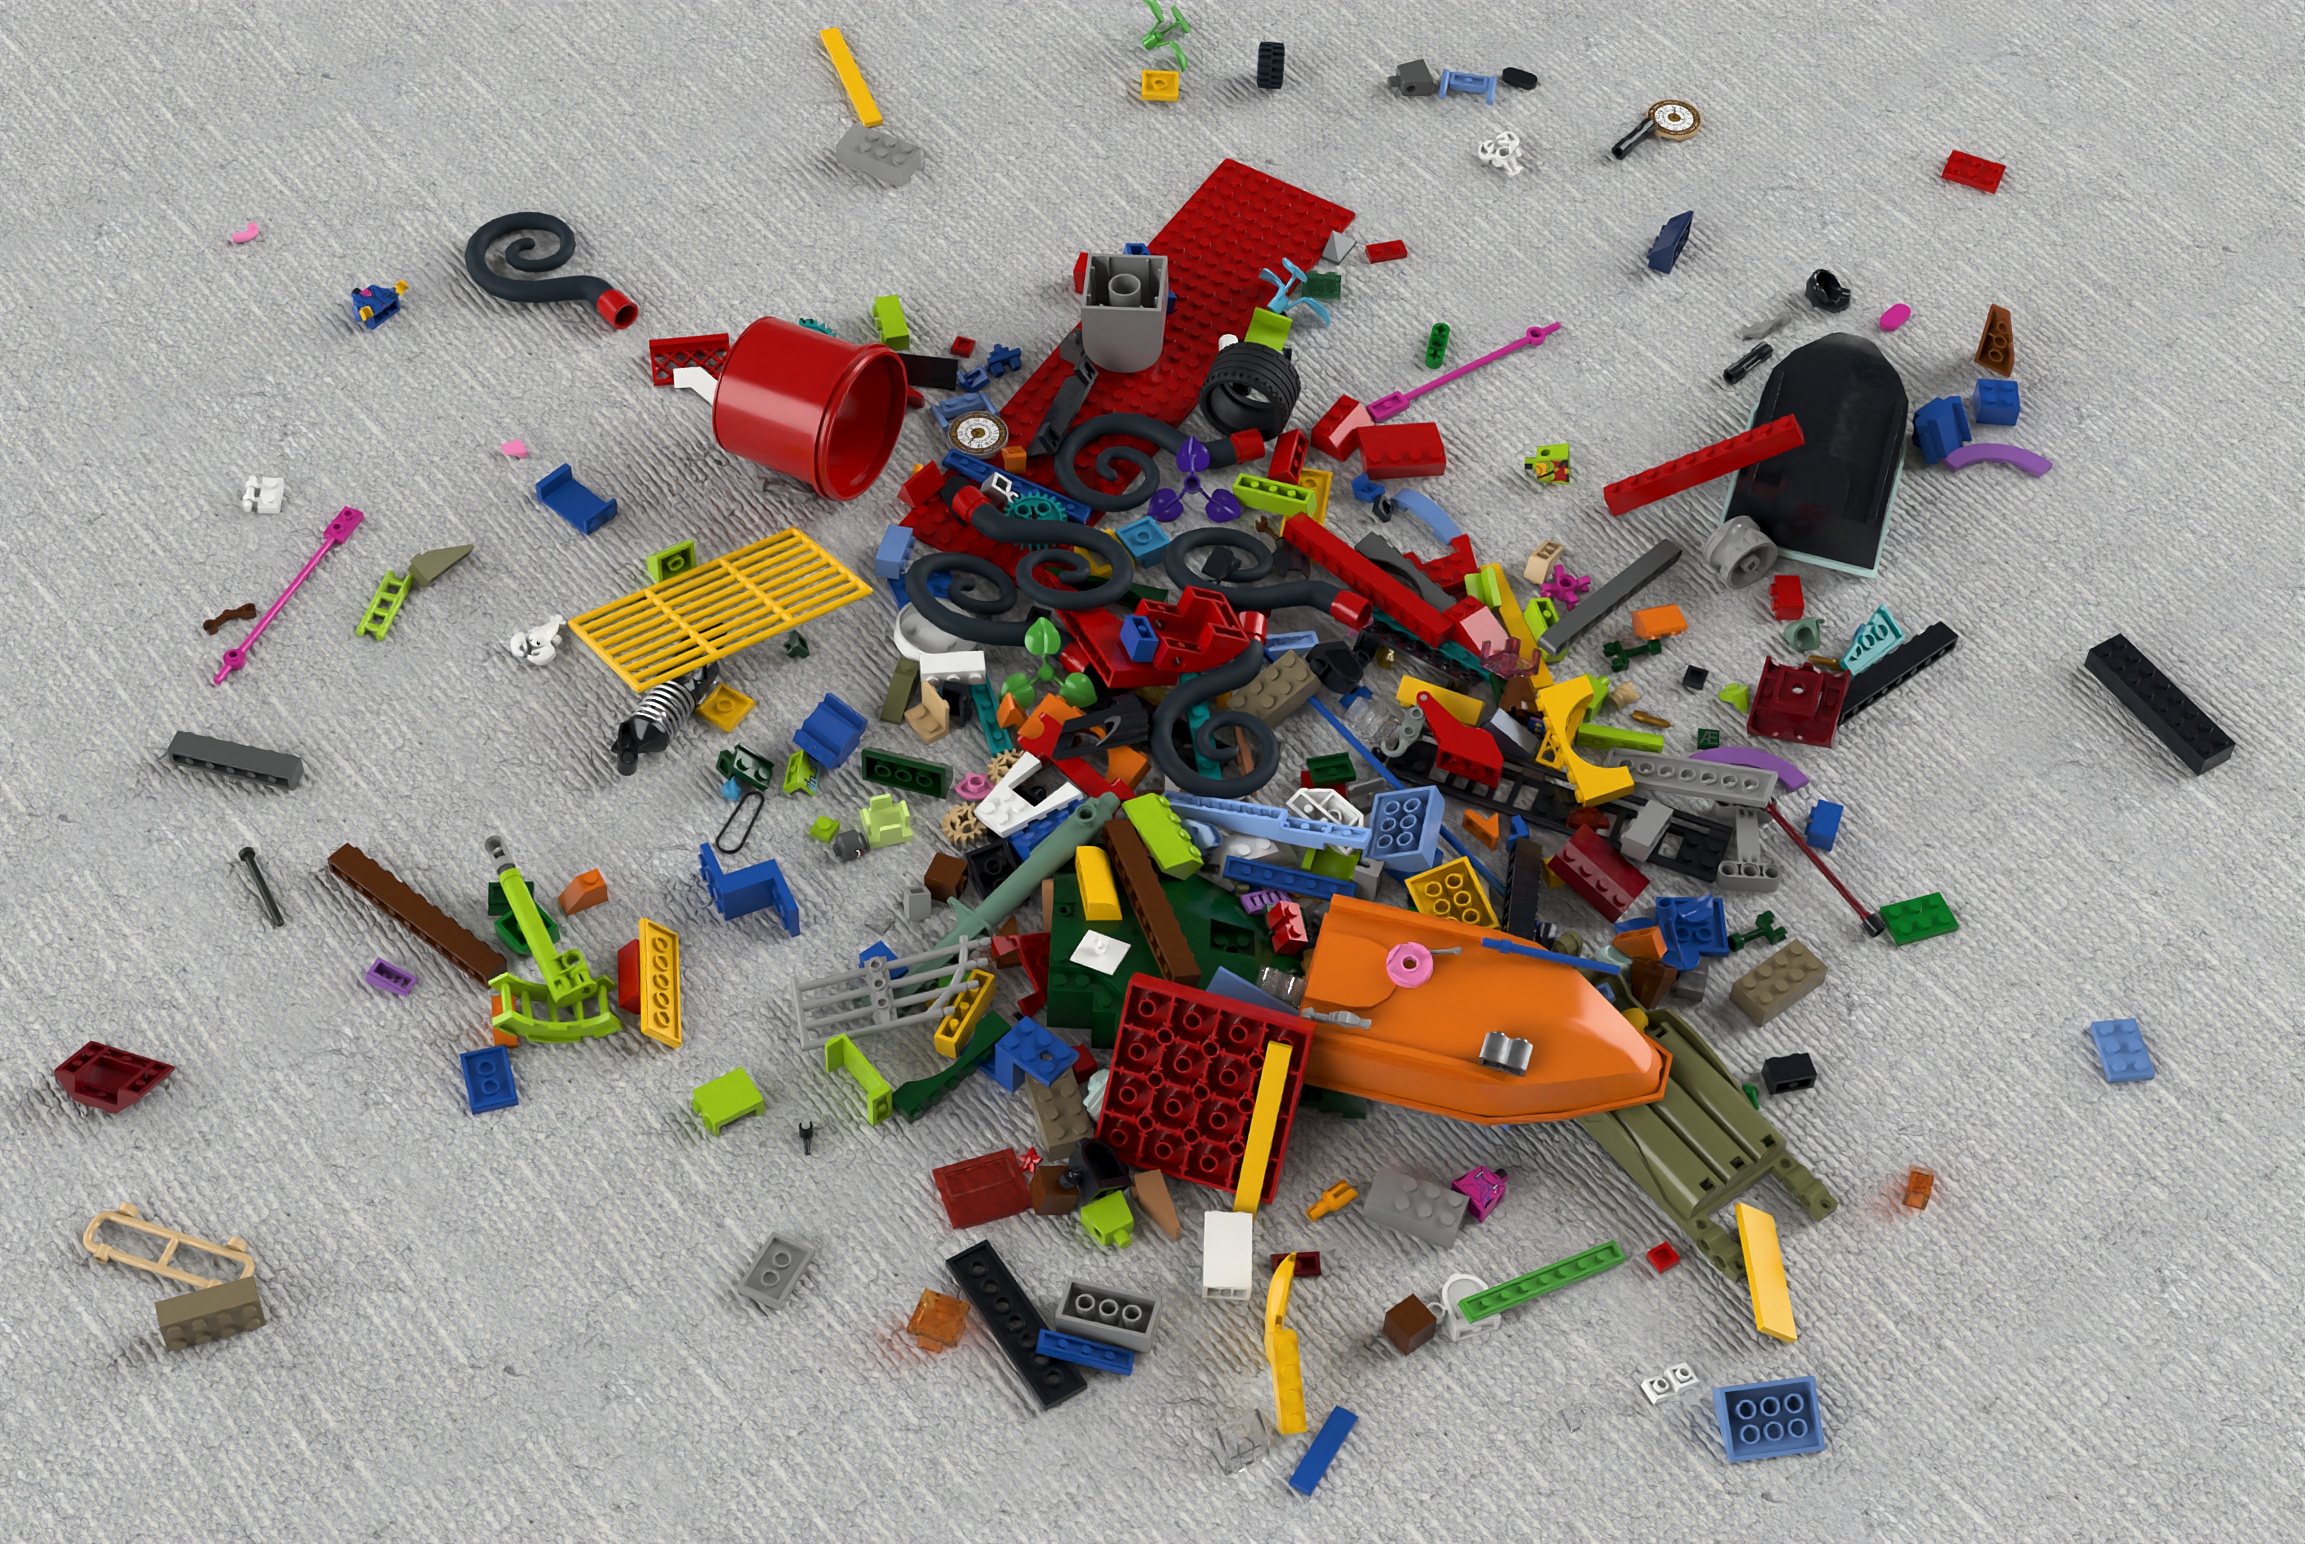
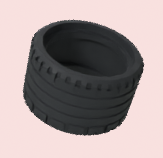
M1236 342L1225 346L1216 355L1199 391L1198 402L1206 420L1223 435L1229 437L1233 433L1255 427L1260 432L1263 442H1268L1283 432L1300 395L1301 381L1293 364L1280 352L1255 342ZM1229 383L1249 386L1262 393L1270 402H1259L1250 399L1233 389Z

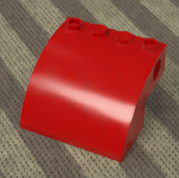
M1187 585L1177 605L1142 598L1134 613L1135 616L1147 617L1159 641L1152 660L1154 666L1161 671L1169 670L1191 673L1209 670L1232 660L1250 644V640L1226 597L1220 592Z

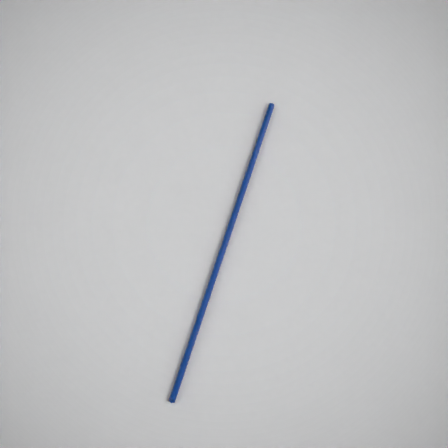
M1264 647L1263 657L1272 665L1278 659ZM1314 695L1307 700L1396 791L1407 789ZM1441 824L1439 834L1462 857L1467 856L1471 866L1504 898L1505 887ZM1538 920L1536 922V925L1534 926V928L1538 929V925L1540 923Z

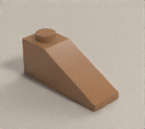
M1157 1169L1133 1175L1132 1185L1129 1186L1132 1199H1136L1139 1208L1175 1241L1180 1240L1181 1226L1161 1170Z

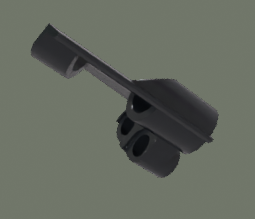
M1128 693L1112 697L1111 700H1113L1114 707L1066 720L1052 752L1051 760L1061 761L1146 741L1148 730L1146 709L1142 708L1140 701L1134 693ZM1104 725L1106 736L1097 743L1071 748L1077 731Z

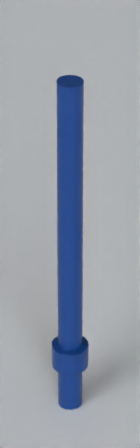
M1483 937L1481 941L1482 947L1499 950V953H1515L1618 975L1620 967L1617 965L1513 944L1511 940L1501 939L1499 941Z

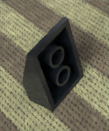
M1006 838L965 853L961 860L968 862V877L982 902L1018 868ZM1030 896L1026 898L1022 903L1031 900Z

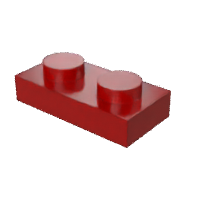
M1402 239L1365 246V253L1371 264L1407 258L1408 252Z

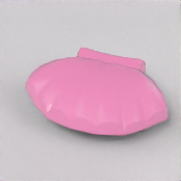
M966 773V778L955 786V790L958 795L967 800L977 801L979 799L983 801L991 790L995 788V785L987 779L988 774Z

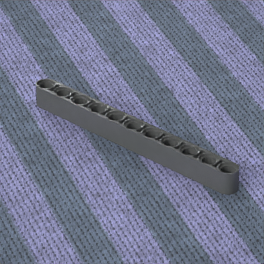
M1663 539L1547 629L1538 639L1537 646L1553 657L1558 656L1674 565L1682 555L1683 550L1668 539Z

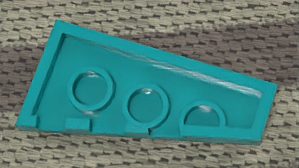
M1885 604L1877 608L1839 661L1844 672L1846 669L1851 670V679L1856 674L1862 673L1871 664L1878 661L1906 639V636Z

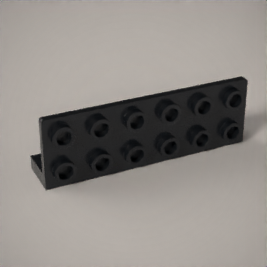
M1086 355L1078 359L1073 369L1076 375L1067 377L1064 380L1026 450V460L1053 455L1058 451L1062 440L1066 437L1069 427L1072 425L1077 412H1079L1098 375V371Z
M1382 621L1361 628L1352 650L1354 652L1363 651L1368 654L1370 659H1373L1379 643L1449 679L1446 689L1465 696L1468 695L1471 687L1484 680L1477 670L1462 667L1460 661L1443 657L1441 651L1426 648L1425 643L1422 641H1413L1407 638L1408 635L1398 630L1394 631L1389 628V624Z

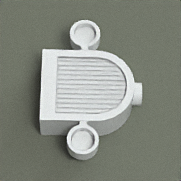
M1459 1273L1451 1275L1443 1287L1440 1303L1433 1302L1427 1305V1308L1437 1318L1436 1324L1441 1323L1444 1319L1454 1342L1499 1329L1500 1313L1470 1324L1458 1306L1460 1300L1488 1289L1481 1279L1473 1275Z

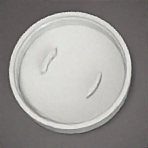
M935 597L939 603L951 611L975 618L971 612L959 608L951 600ZM912 602L905 605L897 616L894 640L899 651L907 659L919 662V654L977 650L978 642L963 640L940 630L925 619L916 610Z

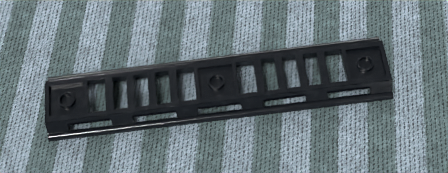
M1425 726L1422 727L1417 740L1407 748L1405 753L1399 757H1390L1385 766L1398 780L1419 787L1436 785L1440 794L1509 817L1520 815L1524 822L1572 837L1579 829L1572 826L1578 809L1582 804L1577 802L1575 790L1543 780L1544 776L1547 775L1569 783L1567 773L1501 752L1504 762L1524 768L1523 773L1503 767L1499 785L1502 778L1514 782L1506 803L1494 800L1498 787L1495 789L1489 786L1485 796L1473 793L1477 782L1470 779L1465 790L1454 787L1453 784L1457 774L1451 772L1448 773L1444 783L1430 779L1429 776L1437 761L1439 746L1422 740L1423 735L1434 738L1430 729ZM1398 739V741H1397V743H1396V745H1395L1393 751L1398 748V746H1399V739ZM1523 785L1539 790L1530 811L1514 806ZM1632 794L1618 798L1644 807L1649 801ZM1611 802L1592 807L1597 809L1590 828L1595 833L1605 812L1617 816L1609 838L1602 835L1599 836L1618 853H1621L1622 843L1617 839L1625 819H1637L1638 811ZM1669 807L1674 809L1672 817L1710 829L1709 834L1670 822V826L1645 862L1713 884L1734 828ZM1667 832L1683 837L1675 859L1659 854Z

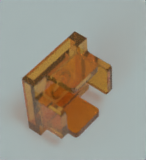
M925 1288L907 1326V1333L918 1337L919 1347L939 1354L943 1350V1345L953 1348V1346L958 1347L966 1329V1317L970 1310V1303Z

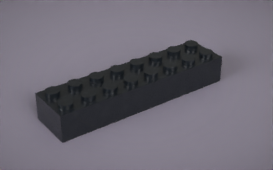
M2121 633L2089 650L2084 666L2197 776L2230 759L2236 743Z

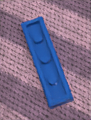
M1040 1329L1036 1353L1127 1376H1130L1132 1373L1135 1352L1045 1329Z
M1337 1405L1335 1406L1289 1480L1290 1486L1311 1497L1356 1424L1358 1416Z

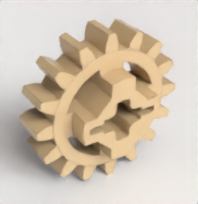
M1005 749V754L1002 755L998 752L997 759H990L992 764L987 765V774L993 785H997L1023 756V750L1017 753L1016 749H1013L1009 753ZM1030 777L1027 778L1025 781H1023V782H1022L1021 784H1019V785H1022V786L1025 787L1024 782H1029V783H1030V782H1031V778H1030Z
M964 802L962 807L955 804L956 809L949 808V815H943L944 821L941 822L944 837L948 838V842L955 841L956 846L961 842L964 843L965 847H967L968 842L975 845L977 838L983 840L982 834H988V826L980 820L977 821V818H975V803L967 806V803Z

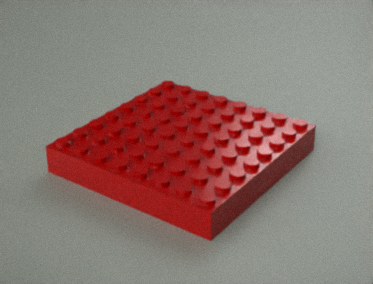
M1135 972L1128 983L1095 1139L1107 1143L1116 1152L1121 1162L1123 1161L1149 1170L1160 1169L1163 1174L1236 1194L1269 1041L1293 1046L1260 1197L1261 1202L1272 1204L1278 1193L1318 1022Z

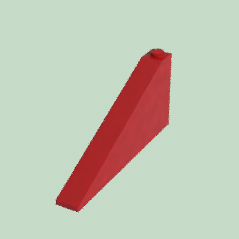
M1045 572L1041 585L1056 590L1077 591L1070 585L1062 584L1059 578L1051 572ZM1102 607L1075 611L1054 608L1109 688L1176 685L1181 672L1161 671L1154 666L1153 660L1152 662H1136L1131 660L1119 636L1124 622Z

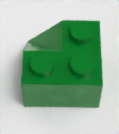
M534 901L553 944L561 940L558 925ZM512 910L494 922L497 937L510 951L519 954L532 953Z

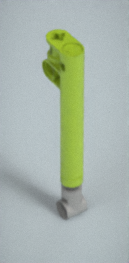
M499 835L488 837L484 843L485 850L496 873L499 875L498 879L556 1006L560 1008L567 1007L594 994L598 990V984L592 981L589 975V967L582 953L577 949H571L558 955L522 875L515 868L516 865L506 843Z

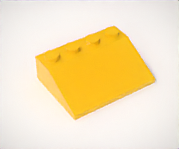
M1467 856L1404 880L1419 913L1500 931V924Z

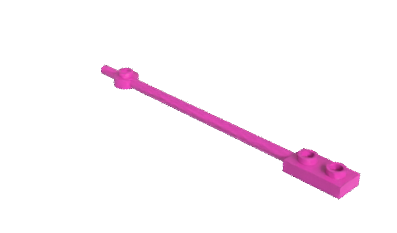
M1555 322L1543 329L1540 327H1530L1526 331V337L1407 394L1402 395L1399 391L1383 397L1367 405L1366 411L1376 423H1379L1408 409L1410 400L1527 344L1533 346L1542 345L1545 341V336L1560 329L1561 325L1559 322Z
M348 506L341 510L323 532L324 539L327 540L238 649H231L225 652L223 655L224 666L214 677V683L220 685L231 670H239L245 666L246 659L244 654L334 543L343 545L364 519L363 512Z

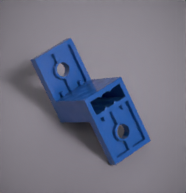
M709 843L700 845L701 854L698 855V860L702 868H699V873L702 880L707 881L709 896L715 898L716 911L718 914L722 913L725 921L773 906L776 914H781L783 929L789 931L791 938L800 935L799 909L775 859L723 875Z
M1025 1016L995 1044L994 1057L989 1062H984L978 1069L1013 1094L1025 1082V1071L1049 1088L1079 1059V1053L1035 1021ZM971 1041L960 1051V1056L964 1054ZM1043 1055H1050L1052 1059L1044 1061Z

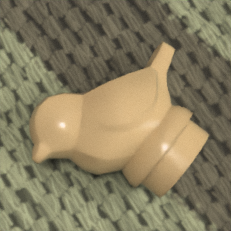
M1626 681L1617 686L1616 690L1608 697L1611 706L1619 711L1621 708L1624 709L1627 704L1638 700L1640 695L1634 692L1633 684L1630 681Z

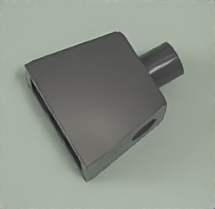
M1424 59L1398 65L1396 76H1390L1387 79L1389 88L1399 87L1403 96L1432 95L1433 79Z

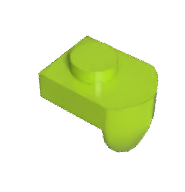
M1730 683L1725 686V689L1718 692L1721 701L1733 702L1739 711L1748 713L1751 700L1748 686Z

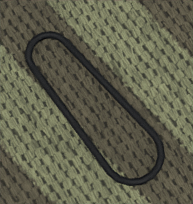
M752 791L743 797L716 838L715 843L719 851L731 854L743 847L765 801L764 796L760 792ZM754 794L760 796L761 803L739 847L734 850L722 849L719 846V839L747 797Z

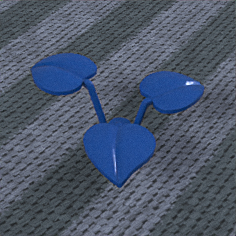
M1711 893L1696 898L1679 907L1675 905L1673 898L1663 897L1656 903L1658 910L1655 911L1654 922L1649 918L1641 917L1621 923H1614L1617 934L1657 926L1659 919L1663 923L1669 924L1676 951L1666 953L1662 958V962L1677 967V972L1689 971L1698 966L1700 955L1698 950L1691 946L1680 949L1673 922H1675L1677 916L1681 921L1686 919L1691 924L1701 923L1710 919L1714 912L1713 895Z

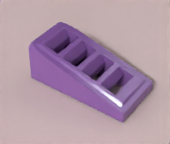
M1276 889L1245 894L1239 898L1248 915L1263 914L1261 908L1265 904L1276 905L1279 901L1291 902L1286 892Z
M378 957L367 972L365 981L379 988L407 997L417 983L418 978ZM387 975H391L389 980L386 979ZM396 978H399L400 980L397 984H395L394 980ZM407 981L409 983L406 985V987H401L403 982Z

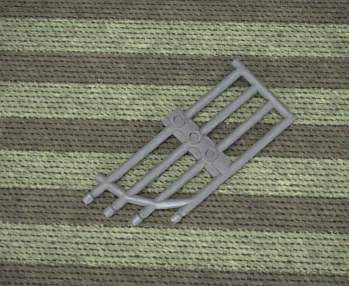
M962 935L959 937L960 944L888 962L886 956H877L864 961V968L800 983L798 977L791 978L790 983L802 1052L825 1047V1043L829 1039L842 1034L839 1033L810 1041L808 1030L874 1014L875 1025L843 1032L850 1040L956 1013L954 1006H947L944 1009L942 1007L954 994L980 987L978 980L961 983L965 972L977 969V967H985L989 964L988 958L968 961V951L992 944L991 938L984 937L980 940L968 941V936ZM959 953V964L895 980L890 979L889 970ZM954 974L950 985L947 987L894 1000L893 989ZM867 976V987L807 1002L802 1000L801 992ZM870 995L871 1006L806 1022L805 1011ZM938 998L926 1012L898 1019L896 1008Z

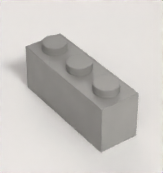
M1651 799L1645 807L1641 806L1637 819H1632L1628 831L1625 830L1620 838V843H1622L1620 852L1645 862L1670 826L1674 809Z

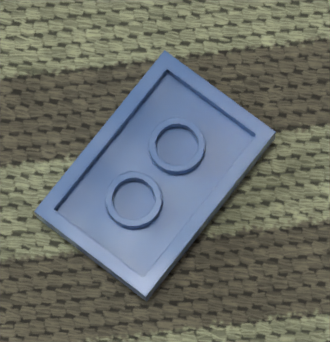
M2136 1018L2091 1023L2090 1028L2109 1083L2150 1080L2154 1078L2155 1072Z

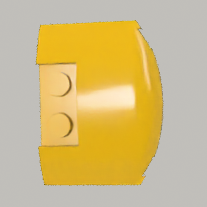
M1296 1252L1289 1254L1278 1266L1268 1291L1264 1346L1270 1364L1268 1332L1283 1330L1293 1283Z

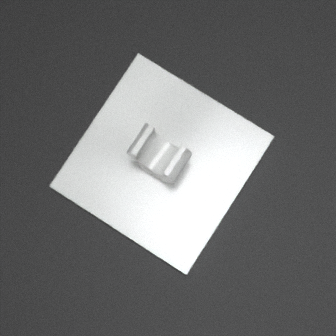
M1088 930L1070 960L1113 975L1131 945Z

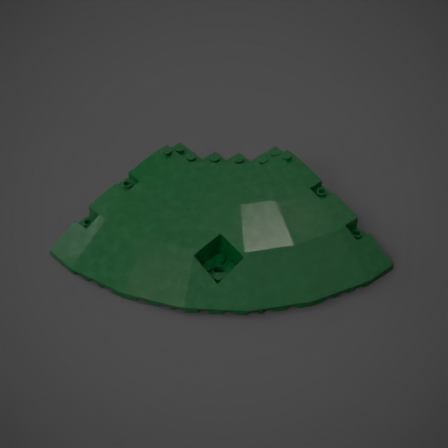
M1098 843L1094 845L1103 849L1108 854L1104 844ZM1074 855L1055 873L1046 1027L1092 1029L1091 1048L1114 1049L1128 983L1135 972L1163 980L1164 978L1111 859L1110 862L1122 920L1086 921L1075 867L1076 855ZM1147 856L1151 860L1154 873L1158 875V882L1161 888L1165 890V896L1168 904L1172 906L1174 917L1179 921L1180 930L1186 936L1187 945L1194 954L1195 963L1201 969L1202 978L1198 983L1197 989L1206 991L1218 968L1222 966L1298 1010L1304 990L1302 976L1305 974L1301 966L1303 950L1300 949L1294 956L1275 953L1272 942L1273 936L1268 934L1270 930L1266 927L1263 914L1248 915L1239 899L1240 897H1236L1234 893L1196 873H1193L1185 881L1161 871L1153 857ZM1088 930L1131 945L1113 975L1070 960ZM1303 1084L1298 1106L1320 1107V1112L1342 1113V1118H1366V1098Z

